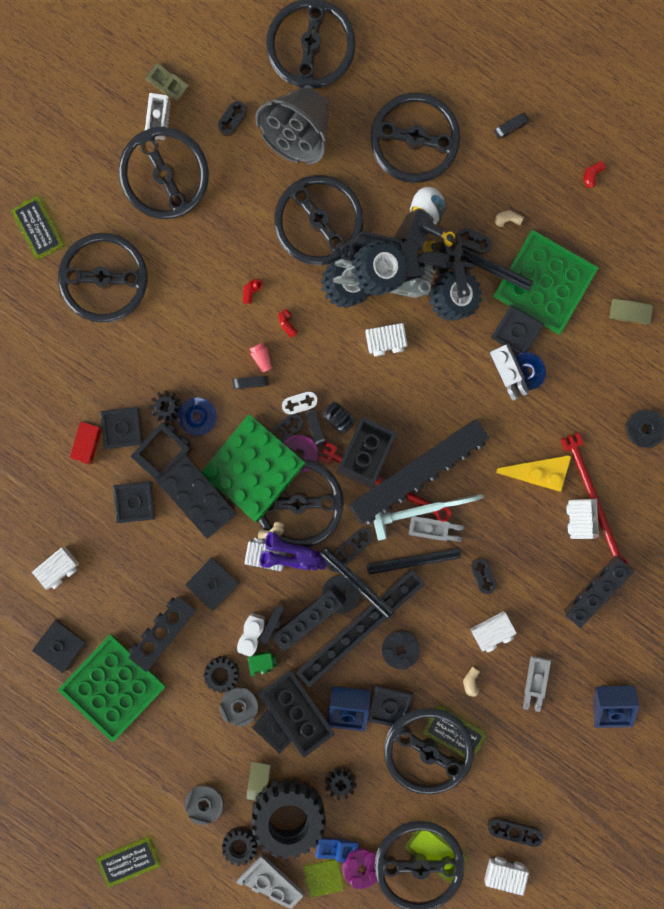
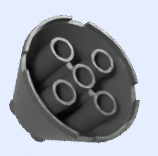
M305 85L304 88L263 103L256 113V126H260L263 140L280 156L294 163L303 161L307 162V165L314 164L322 158L326 150L330 102L327 98L314 91L311 86Z

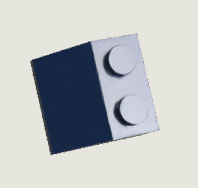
M604 685L596 687L594 694L595 728L633 727L639 709L635 686Z
M332 686L328 717L329 726L331 728L365 732L371 691Z

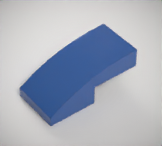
M322 837V839H318L319 844L316 847L315 856L317 859H336L338 862H346L347 855L357 849L359 843L345 839Z

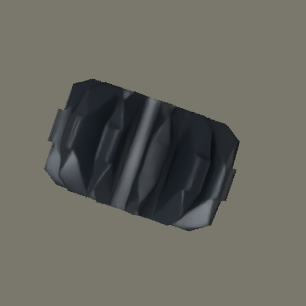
M167 390L164 391V397L158 392L157 396L159 399H151L156 403L155 405H150L151 409H156L151 413L152 416L158 415L157 421H161L164 417V423L169 422V417L172 421H176L174 414L181 416L177 409L183 408V405H177L181 398L174 399L176 393L172 392L169 396ZM164 403H170L169 411L162 409L164 408Z
M337 402L329 404L322 413L325 420L343 434L349 431L355 423L353 416Z
M341 766V771L334 767V773L328 771L327 775L329 778H325L324 783L328 784L325 790L331 791V797L337 794V800L341 799V795L348 799V793L353 795V788L357 787V783L354 782L356 775H351V769L345 772L344 766ZM339 780H343V786L338 785Z

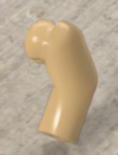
M507 210L498 213L495 224L503 227L505 222L511 221L521 225L524 216Z
M275 522L271 530L260 529L258 539L265 540L268 532H274L280 537L284 533V524L282 522Z
M473 666L465 676L463 684L465 692L469 696L474 697L479 693L475 679L480 671Z

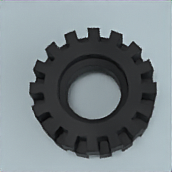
M219 656L208 663L203 674L204 682L208 685L209 689H213L215 693L216 691L223 693L229 692L236 685L239 678V668L237 669L236 662L234 663L231 658L227 659L226 656ZM217 668H225L228 671L229 677L226 681L220 682L216 680L214 672Z
M236 827L235 830L231 829L223 840V857L226 856L225 860L227 862L230 860L232 865L234 863H237V866H240L241 863H243V866L247 865V862L249 861L250 863L252 858L255 857L257 850L255 835L251 834L250 829L246 831V827H242V829ZM243 840L247 844L246 851L243 853L235 852L232 847L233 842Z

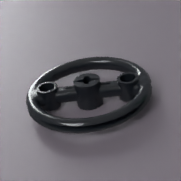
M298 0L290 3L277 13L268 29L266 47L270 63L282 79L296 87L304 88L305 85H309L313 89H317L336 82L349 69L355 54L356 41L351 22L341 9L325 0ZM302 9H309L308 30L301 38L303 50L302 63L299 65L298 74L295 76L288 72L278 60L275 51V37L281 23L289 15ZM328 12L337 18L343 26L347 37V50L342 63L335 71L325 77L314 79V57L321 49L319 29L324 20V13ZM314 13H319L321 16L319 18H313L311 15ZM312 32H313V42H314V43H312V46L310 47V55H309V46H308V45L310 44V42H311V40H312ZM304 69H309L311 71L308 75H303L301 73V71Z
M406 93L391 99L378 112L372 125L371 147L378 164L390 176L404 182L421 183L440 176L453 163L459 149L460 129L454 113L440 99L425 93ZM409 102L425 103L433 106L443 114L450 126L451 137L446 134H442L439 137L425 134L424 129L420 126H412L408 130L397 128L391 122H384V119L393 109ZM389 128L392 130V133L385 135L382 130ZM414 135L418 136L417 141L413 140ZM395 139L404 141L412 150L420 149L422 146L431 147L441 154L446 153L447 156L440 165L428 172L419 174L406 173L398 170L387 161L381 151L379 140L390 141ZM446 141L448 146L443 148L438 142Z
M155 127L140 132L128 142L120 157L119 180L125 196L136 209L150 217L173 219L189 213L200 203L207 190L209 169L203 151L190 136L174 128ZM156 136H169L178 139L194 153L199 164L200 182L195 195L190 201L186 200L185 195L179 191L173 180L175 176L174 168L172 165L164 162L158 150L159 144L155 140ZM147 141L154 144L153 152H149L146 149ZM138 145L141 146L142 152L148 155L154 166L153 178L157 183L163 184L169 195V204L172 210H158L147 206L133 192L128 179V163L131 154ZM162 170L168 172L166 177H161L160 173ZM173 196H180L182 199V204H175L173 201Z
M326 175L308 176L291 184L281 195L274 214L275 231L283 248L295 259L311 265L331 264L343 258L341 256L342 250L333 247L331 241L338 239L344 242V240L335 233L328 223L327 213L322 209H317L305 188L315 184L328 185L338 189L349 199L355 214V227L350 240L355 239L356 235L363 230V210L356 194L344 182ZM303 193L307 195V198L304 201H299L297 196ZM290 198H293L295 203L304 209L309 216L311 228L321 232L327 240L332 254L326 256L307 255L296 249L289 242L283 228V213ZM315 216L319 219L322 218L323 225L316 222Z
M95 233L79 239L66 251L59 266L58 285L64 301L76 314L93 322H113L126 317L138 307L147 289L148 272L142 255L129 241L115 234ZM97 242H110L126 249L134 258L138 270L136 272L130 270L125 273H113L105 267H97L93 271H79L76 268H69V265L74 256L84 247ZM78 272V278L75 281H71V274ZM103 274H104V275L107 276L108 278H104V279H103V282H102V281H101L100 279H98V278L103 277ZM130 275H135V282L132 284H128V277ZM95 283L100 288L107 289L113 284L137 288L132 300L122 309L109 314H98L87 311L77 304L71 296L68 285Z
M302 459L306 462L305 468L318 472L328 481L333 494H325L322 497H308L305 493L298 492L292 497L277 498L275 508H269L267 512H273L276 509H290L295 514H301L306 509L321 508L324 511L333 510L334 514L328 526L315 536L303 539L291 538L283 534L280 536L283 542L310 547L324 541L337 528L343 514L344 499L340 484L330 470L315 461ZM330 498L333 503L332 506H325L323 499ZM300 499V502H303L304 504H302L301 507H299V505L295 504L294 502ZM264 514L259 523L264 530H271L273 526L268 521L266 514Z
M422 708L405 714L391 727L384 745L385 763L391 776L402 787L419 794H439L454 788L466 777L473 763L474 745L467 727L455 715L441 709ZM429 717L442 719L452 724L460 732L465 743L464 761L459 762L454 756H446L438 750V745L434 740L418 738L412 733L411 728L406 725L417 719ZM403 734L410 735L408 738H401ZM394 741H398L401 746H410L418 751L421 760L425 764L437 763L446 770L447 775L451 778L433 785L418 784L407 779L401 774L394 763L392 753ZM450 765H457L453 769L448 768Z
M412 821L402 824L384 838L376 854L375 875L378 885L386 898L401 909H437L457 893L464 877V856L458 841L448 830L432 822ZM420 830L429 831L441 836L447 841L454 852V858L445 856L441 860H428L425 855L420 853L414 854L410 860H397L394 856L385 857L389 847L400 836ZM391 863L395 864V867L392 869L386 868ZM447 864H453L450 869H444ZM398 873H412L416 879L422 880L427 878L430 873H443L446 877L454 876L450 886L440 896L425 902H412L395 894L387 884L385 875L394 877Z

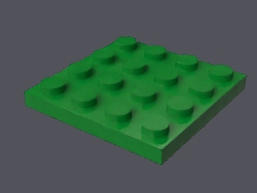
M531 230L509 269L532 280V287L527 291L503 279L493 298L507 306L514 305L543 322L544 327L560 335L597 272L598 267L536 231Z
M248 414L202 471L221 492L253 521L258 522L306 465V462L257 419Z
M111 633L62 684L58 691L113 743L167 685L150 669L145 672L128 658L131 655L128 652L129 649Z

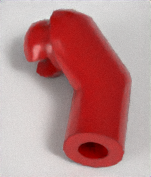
M599 161L585 170L583 181L587 188L594 187L596 185L597 173L605 170L603 161Z
M253 279L244 286L243 304H252L253 294L263 287V282L260 279Z
M284 309L278 314L281 328L292 338L298 331L288 321L292 314L287 309Z

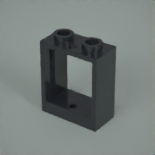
M161 422L130 456L155 480L162 472L142 452L162 431L183 448L166 468L183 454H188L192 450L189 446L191 443L184 436L179 437L175 433L177 430L170 423L165 424Z

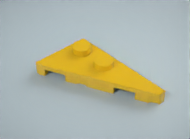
M571 456L497 468L496 473L561 492Z

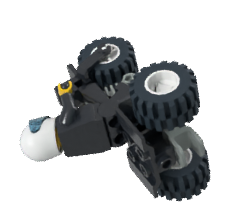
M423 187L418 190L413 197L410 213L404 218L394 238L361 231L356 235L355 239L350 240L348 243L341 242L337 244L336 248L342 250L341 256L343 258L328 265L326 271L322 274L325 277L321 279V284H324L322 292H326V299L330 298L331 304L337 303V307L344 306V308H349L367 300L371 293L376 296L390 292L413 298L428 294V297H431L429 304L433 305V312H438L437 316L440 318L444 317L443 320L456 321L473 315L475 310H478L480 307L478 303L482 301V298H480L482 290H479L480 283L475 281L477 278L470 276L471 273L468 272V270L474 269V264L460 261L463 255L462 242L458 241L452 244L453 239H455L454 233H445L443 228L436 225L441 221L447 209V204L440 191L434 187ZM428 233L438 238H444L440 242L425 241ZM423 246L424 253L417 255L418 250ZM436 267L438 278H435L434 284L430 285V282H432L431 278L434 277L431 274L435 273Z

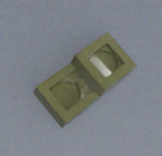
M158 63L154 65L145 79L176 101L180 99L189 86Z
M612 299L609 318L649 325L653 305Z
M252 761L246 799L256 801L257 794L259 792L263 793V787L268 785L271 764Z

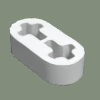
M312 392L288 397L283 401L282 409L289 415L310 410L317 405V397ZM307 395L310 398L314 397L311 406H308L307 403L301 405L300 401L306 400ZM288 401L299 403L298 406L293 407L294 411L290 412L289 409L285 408L288 405Z

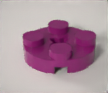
M294 435L284 441V444L294 453H296V449H303L302 459L317 461L318 448L309 437ZM303 467L299 473L307 472L310 469Z
M357 848L351 851L342 866L344 878L355 889H365L377 882L375 875L376 855L366 848ZM361 864L366 867L362 873L357 871V869H360Z

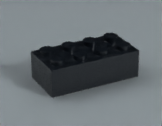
M187 453L183 454L156 477L157 483L207 539L237 515L236 509Z
M287 669L257 691V694L301 757L305 758L335 735L291 670Z

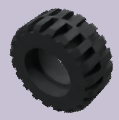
M283 778L282 782L274 780L272 781V786L266 785L263 787V793L259 792L257 794L256 801L253 802L252 831L258 845L262 844V849L266 852L270 850L272 856L278 857V855H282L283 859H288L289 856L298 858L301 853H304V855L309 853L310 847L315 848L319 844L318 839H322L324 829L326 828V816L322 798L318 796V791L315 788H310L309 783L304 781L302 784L300 779L294 778L293 781H289V778ZM293 805L304 810L307 818L296 829L282 830L272 824L270 821L271 815L282 806Z

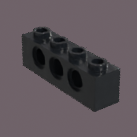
M616 554L564 609L565 615L581 628L634 572L632 567Z
M333 585L276 630L272 636L283 651L287 650L342 607L346 601L345 597Z
M179 596L176 599L174 597L170 599L166 604V607H168L164 614L160 612L154 619L156 624L153 628L150 629L148 627L141 635L143 640L140 644L135 643L128 651L131 654L128 658L145 672L152 667L197 611ZM171 612H176L179 615V620L176 623H171L168 619V615ZM159 627H163L167 631L164 638H159L156 635V630ZM150 642L154 645L152 653L144 651L145 643Z

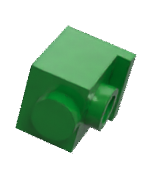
M272 650L254 653L251 657L248 656L251 677L255 676L257 671H259V674L271 672L270 669L278 666L276 655H272Z

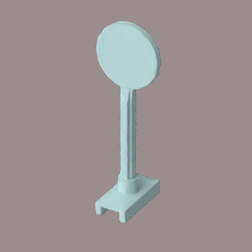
M477 494L394 513L386 512L382 514L380 512L375 515L376 520H374L378 541L387 538L385 524L393 523L394 520L484 498V495Z

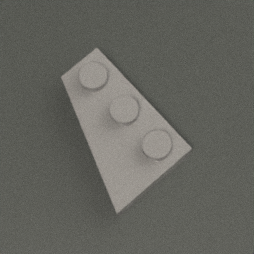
M263 854L236 881L237 884H244L252 888V891L256 893L261 892L269 896L271 900L290 909L305 893Z

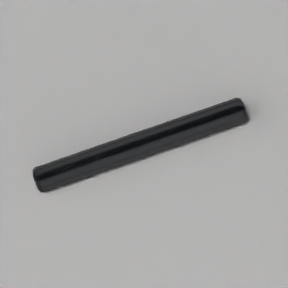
M462 247L463 255L461 259L527 291L532 287V280Z
M324 548L321 551L320 555L387 619L394 615L395 611L329 548Z
M459 548L370 563L367 564L368 574H375L460 559L461 552Z

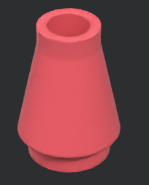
M261 343L250 348V355L262 372L272 369L268 346L265 347V344Z

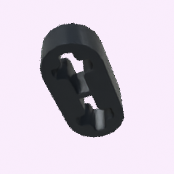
M233 102L219 120L218 128L222 135H233L245 119L247 110L242 102ZM241 107L242 114L238 113L235 117H233L235 115L234 109H239ZM232 120L230 123L231 129L224 130L223 124L227 125Z
M523 112L497 127L494 133L498 140H501L524 127L530 120L526 113Z
M463 228L456 235V242H462V247L478 254H486L492 245L491 240L487 236L471 229ZM467 233L468 238L473 241L466 240L462 242L460 235ZM483 240L485 241V245L487 246V248L484 247L483 250L479 249L480 245L474 242L476 241L481 243Z
M268 376L232 379L233 389L269 386Z
M316 411L306 412L316 446L326 444Z
M482 558L473 560L471 570L479 590L485 594L492 593L496 588V583L488 562ZM478 562L485 564L483 575H481L479 570H475ZM484 577H486V580L488 582L492 583L489 586V590H487L485 587L482 588V585H484Z

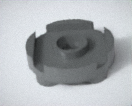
M234 687L229 692H226L221 699L220 713L226 722L235 726H245L253 721L258 712V699L249 688ZM236 702L244 704L242 711L239 709L235 710Z
M203 784L196 785L188 793L184 806L191 821L199 825H207L220 817L224 802L220 791L211 785ZM206 800L209 807L206 806L205 809H202V805L199 802Z

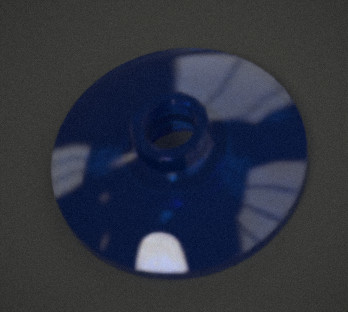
M524 352L515 356L528 390L540 387L546 378V367L543 360L531 352ZM528 367L532 368V373L528 371Z
M190 398L179 409V424L188 434L195 436L204 435L211 431L216 423V410L204 398ZM194 413H198L200 415V418L198 420H194Z

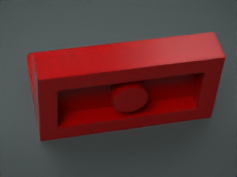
M80 422L70 458L85 464H93L102 427Z

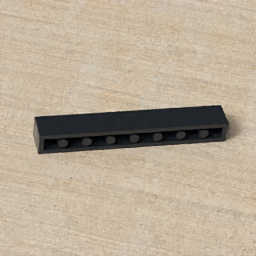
M475 419L347 506L359 524L365 523L368 525L376 520L375 515L378 513L385 514L391 510V504L396 501L399 504L408 498L406 494L412 490L415 493L424 487L422 483L427 480L432 482L440 476L438 473L441 470L448 471L455 466L454 462L460 458L462 461L471 455L469 451L474 448L479 450L485 446V441L489 439V436L479 421Z
M410 568L381 593L379 597L396 611L422 588L425 583ZM370 603L296 670V674L310 687L387 618Z

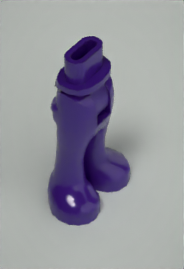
M268 532L266 535L265 547L268 550L291 553L294 556L287 557L265 550L261 553L259 560L261 567L270 568L274 565H284L297 569H312L314 571L325 569L327 561L320 555V551H315L306 546L283 542L278 534L274 532Z

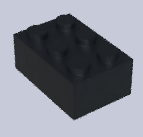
M362 417L336 473L372 489L397 432Z

